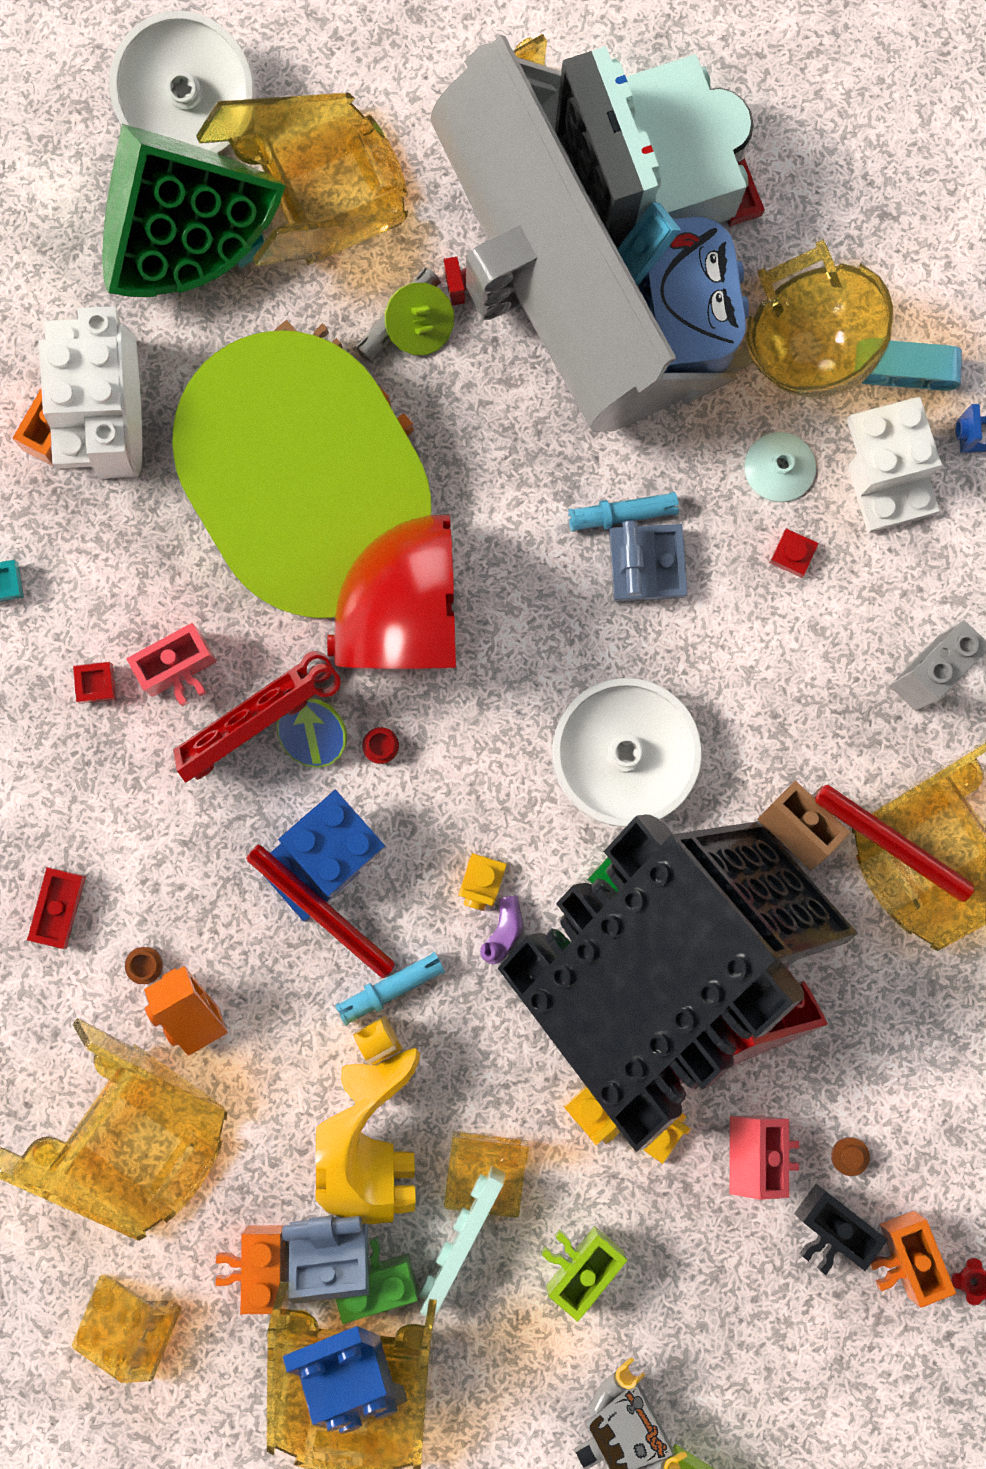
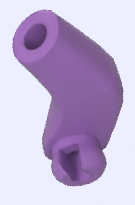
M517 895L499 898L500 915L498 927L480 948L482 959L489 964L502 962L522 935L524 925Z

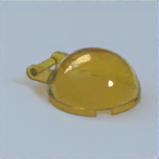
M824 239L815 243V248L767 271L765 267L757 271L767 299L760 303L754 317L749 316L746 336L749 355L762 375L775 387L790 394L808 398L832 397L845 393L861 384L875 371L883 359L893 335V304L890 292L881 277L862 263L859 265L860 268L844 263L835 266ZM823 262L825 267L799 274L774 290L772 284L815 263Z

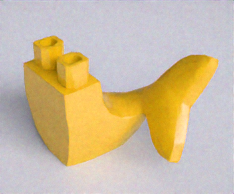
M416 1048L405 1050L378 1065L350 1064L342 1067V1085L348 1095L355 1101V1105L326 1119L316 1127L315 1199L327 1213L340 1218L361 1216L362 1224L392 1223L394 1221V1214L415 1212V1185L394 1186V1179L414 1178V1152L394 1151L393 1143L374 1140L363 1134L362 1129L372 1114L405 1086L413 1076L420 1060V1052Z

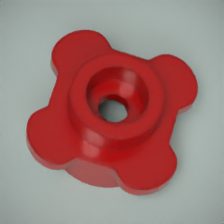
M970 1258L966 1262V1267L960 1273L956 1272L952 1275L951 1282L954 1288L960 1289L966 1295V1301L969 1304L979 1305L982 1300L986 1299V1271L982 1268V1262L979 1259ZM973 1278L977 1279V1284L975 1285L971 1284Z

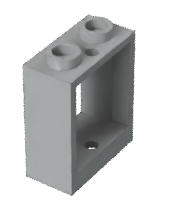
M962 620L939 634L889 686L915 711L938 701L986 652V640L965 620Z

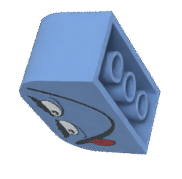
M705 217L673 219L681 231L639 284V290L677 358L667 366L664 373H725L743 339L746 328L745 319L749 318L747 296H742L740 284H743L744 281L742 261L736 260L733 240L728 231L718 222Z

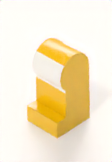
M386 1016L381 1017L353 1034L368 1064L376 1065L403 1049Z

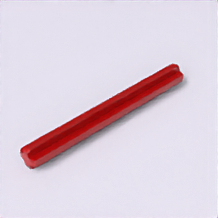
M824 785L816 794V804L960 902H966L973 895L975 890L972 882L830 785Z
M256 845L246 857L247 862L379 977L385 978L392 972L395 963L390 957L262 845Z

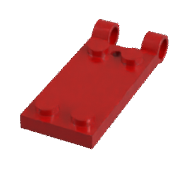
M320 651L307 653L299 664L173 749L176 770L184 782L187 783L192 778L198 780L209 774L214 768V763L287 713L294 715L301 711L308 703L306 700L316 694L320 697L333 696L339 690L341 681L328 657ZM322 659L326 662V664L314 666L309 674L307 673V666L310 661ZM331 674L334 675V681L330 687L319 689L314 686V683H323L330 678Z

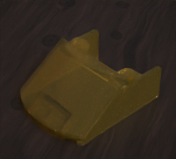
M349 92L218 101L197 133L196 137L200 144L229 141L232 150L241 161L249 165H261L266 174L286 185L280 207L288 224L276 227L253 257L256 266L305 259L307 265H310L401 225L408 217V210H404V197L407 194V188L396 154L375 119L370 114L364 117L352 104L355 97Z
M986 739L945 765L940 766L871 812L879 820L972 882L975 891L966 902H960L852 828V834H855L858 851L856 857L859 867L877 901L902 929L910 935L914 933L931 944L930 948L936 951L986 925V827L965 798L983 782L984 770L977 757L986 752Z
M77 1018L72 1024L85 1048L95 1053L93 1064L96 1071L109 1081L66 1142L51 1136L41 1137L35 1140L22 1156L0 1146V1180L140 1241L147 1237L145 1232L164 1220L167 1223L200 1188L220 1151L223 1142L220 1136L224 1120L227 1121V1111L217 1101L135 1043L131 1046Z
M280 1281L267 1335L266 1452L274 1456L275 1450L278 1449L295 1457L294 1465L304 1469H400L413 1466V1469H421L435 1345L437 1300L429 1299L425 1325L407 1324L397 1330L395 1337L380 1336L392 1381L404 1386L408 1401L397 1405L398 1412L382 1419H376L375 1415L361 1420L362 1427L345 1434H340L339 1429L328 1432L327 1428L312 1425L300 1376L286 1372L283 1356L343 1331L321 1329L314 1316L308 1312L288 1309L289 1282Z

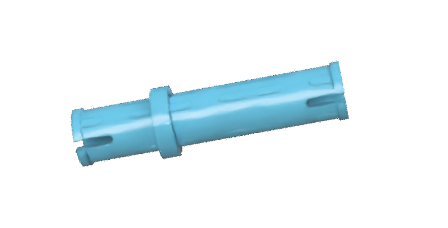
M670 492L668 494L613 503L603 500L599 502V505L576 509L571 508L568 509V516L571 517L568 519L571 532L601 526L605 530L612 528L614 524H620L625 521L678 515L679 508L675 507L679 505L678 498L675 492Z
M434 951L427 957L373 986L371 983L365 985V990L341 1003L335 1004L338 1013L341 1014L340 1017L343 1023L347 1026L349 1023L373 1010L377 1012L383 1010L384 1004L446 972Z

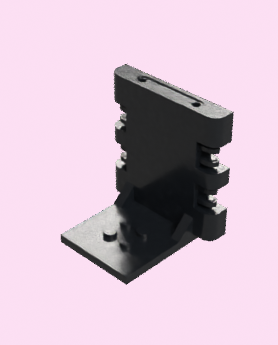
M652 815L635 816L603 851L612 862L607 867L606 872L619 891L616 892L610 884L599 878L595 880L593 885L589 883L572 885L556 903L564 913L560 924L572 941L570 942L562 932L551 928L547 935L543 933L527 935L498 967V970L635 1152L647 1148L682 1114L681 1103L686 1099V1091L672 1073L673 1071L690 1088L697 1089L700 1086L703 1090L712 1086L734 1065L732 1054L738 1047L735 1038L732 1037V1034L723 1023L726 1021L738 1036L747 1040L752 1035L755 1038L766 1035L804 998V991L787 967L798 959L846 944L858 934L759 821L673 834L662 821Z

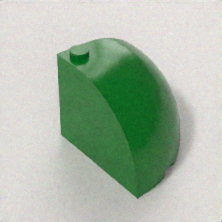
M122 123L109 185L103 232L102 266L107 292L127 297H157L160 294L176 291L178 293L186 292L218 278L242 260L252 250L251 246L259 238L263 230H267L280 205L286 185L276 178L234 159L180 140Z

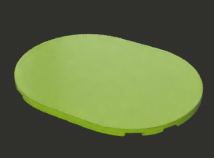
M280 330L252 334L240 338L214 353L201 365L187 384L176 410L172 437L173 457L180 483L231 571L248 590L266 603L295 615L314 618L335 617L342 584L348 571L363 550L377 537L400 523L431 515L429 483L417 452L371 374L358 360L336 344L312 334L298 331Z

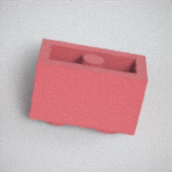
M193 623L126 658L144 692L154 697L175 686L174 694L182 707L188 704L184 696L185 687L182 681L186 680L190 686H194L198 695H205L207 692L204 686L197 679L193 678L192 675L217 662L201 631Z
M762 1115L730 1116L729 1194L759 1200L789 1198V1170L799 1171V1163L789 1161V1150L792 1148L799 1149V1141L789 1140V1119Z

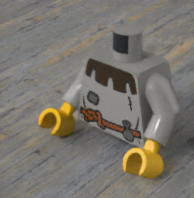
M628 1358L616 1372L601 1382L589 1405L591 1417L586 1424L592 1438L575 1447L577 1457L584 1469H589L605 1460L609 1469H681L679 1461L687 1457V1454L681 1451L668 1458L673 1455L674 1449L639 1384L645 1376L644 1372L639 1376H635L629 1370V1365L634 1361L633 1358Z

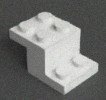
M921 397L851 414L847 418L857 455L847 466L867 532H874L938 514L940 510L929 477L942 464Z

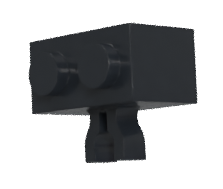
M817 1183L794 1212V1215L818 1234L816 1240L806 1244L799 1253L809 1262L815 1252H821L826 1244H828L822 1252L823 1260L817 1266L825 1275L832 1268L834 1256L837 1252H841L866 1271L888 1241V1239Z

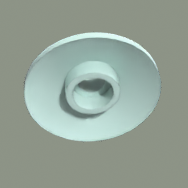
M774 432L762 436L750 447L745 458V475L751 488L761 497L774 502H788L799 498L810 488L816 474V461L812 450L802 439L790 433ZM783 458L787 460L789 467L786 469L780 468L777 465V459Z

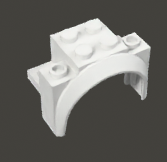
M116 306L77 308L78 319L44 321L45 340H39L43 415L51 430L52 463L54 468L93 467L98 479L138 477L142 470V417L135 334L124 323L120 322Z

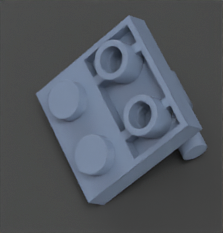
M625 521L622 523L623 527L609 529L613 602L687 597L682 524L637 526V521Z
M329 1215L283 1225V1240L285 1242L289 1241L288 1299L292 1304L369 1295L368 1224H362L361 1216L340 1218Z

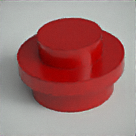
M377 727L365 735L362 748L365 756L371 762L386 764L397 756L399 741L395 733L390 729Z

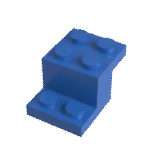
M335 789L278 839L281 844L271 854L324 901L328 902L361 873L359 870L386 846ZM268 880L303 922H306L311 917Z
M359 1326L283 1356L286 1372L300 1376L312 1425L327 1428L328 1432L339 1429L340 1434L354 1431L362 1427L361 1420L375 1415L376 1419L391 1416L398 1412L397 1405L408 1401L404 1386L392 1381L380 1336Z

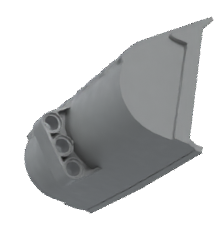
M500 35L492 43L479 46L464 61L467 69L438 98L431 113V124L488 241L472 249L466 257V287L483 320H491L522 305L593 432L616 431L682 399L686 403H690L737 380L738 378L735 373L756 361L749 346L736 351L725 373H664L667 366L677 358L643 298L639 285L637 287L590 201L555 133L561 71L516 57L504 35Z

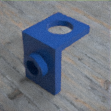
M971 404L956 421L955 434L957 440H960V453L986 452V444L979 442L982 440L981 425H986V416H980V404Z

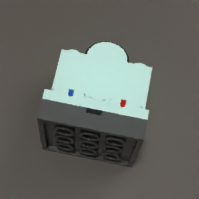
M606 46L562 61L555 133L617 249L652 202L661 203L672 219L705 217L718 223L735 217L742 202L746 187H748V176L744 166L741 164L752 137L754 127L752 113L745 100L734 91L721 87L710 88L711 82L708 70L705 66L701 67L696 54L630 76H625L620 61H617V58L611 60Z

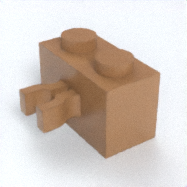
M795 780L757 820L812 871L851 832L831 813L816 804L815 796L823 785L811 795Z

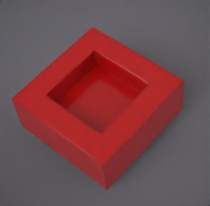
M458 256L444 258V271L451 305L465 304L464 291L468 290L466 287V268L460 269Z
M786 528L769 563L802 578L819 543Z
M111 662L73 666L77 703L84 704L116 700L114 669Z

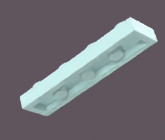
M492 1166L487 1176L480 1174L470 1194L475 1197L473 1204L469 1210L462 1208L453 1226V1229L458 1231L452 1244L445 1241L435 1262L441 1265L435 1277L427 1276L418 1296L423 1299L420 1314L434 1320L504 1185L506 1172Z

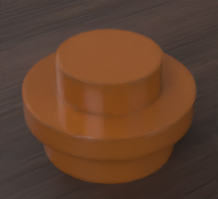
M151 947L134 949L129 953L125 961L127 976L137 984L154 982L163 970L161 955Z
M845 1137L838 1140L833 1146L831 1160L834 1167L843 1175L857 1176L868 1167L870 1154L867 1146L862 1141L854 1137Z

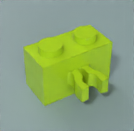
M596 1226L590 1230L576 1249L572 1247L568 1236L560 1229L558 1230L555 1238L563 1243L564 1251L569 1255L568 1259L561 1253H552L546 1246L541 1251V1255L547 1261L561 1265L560 1269L546 1285L548 1297L577 1322H579L628 1261L624 1251Z

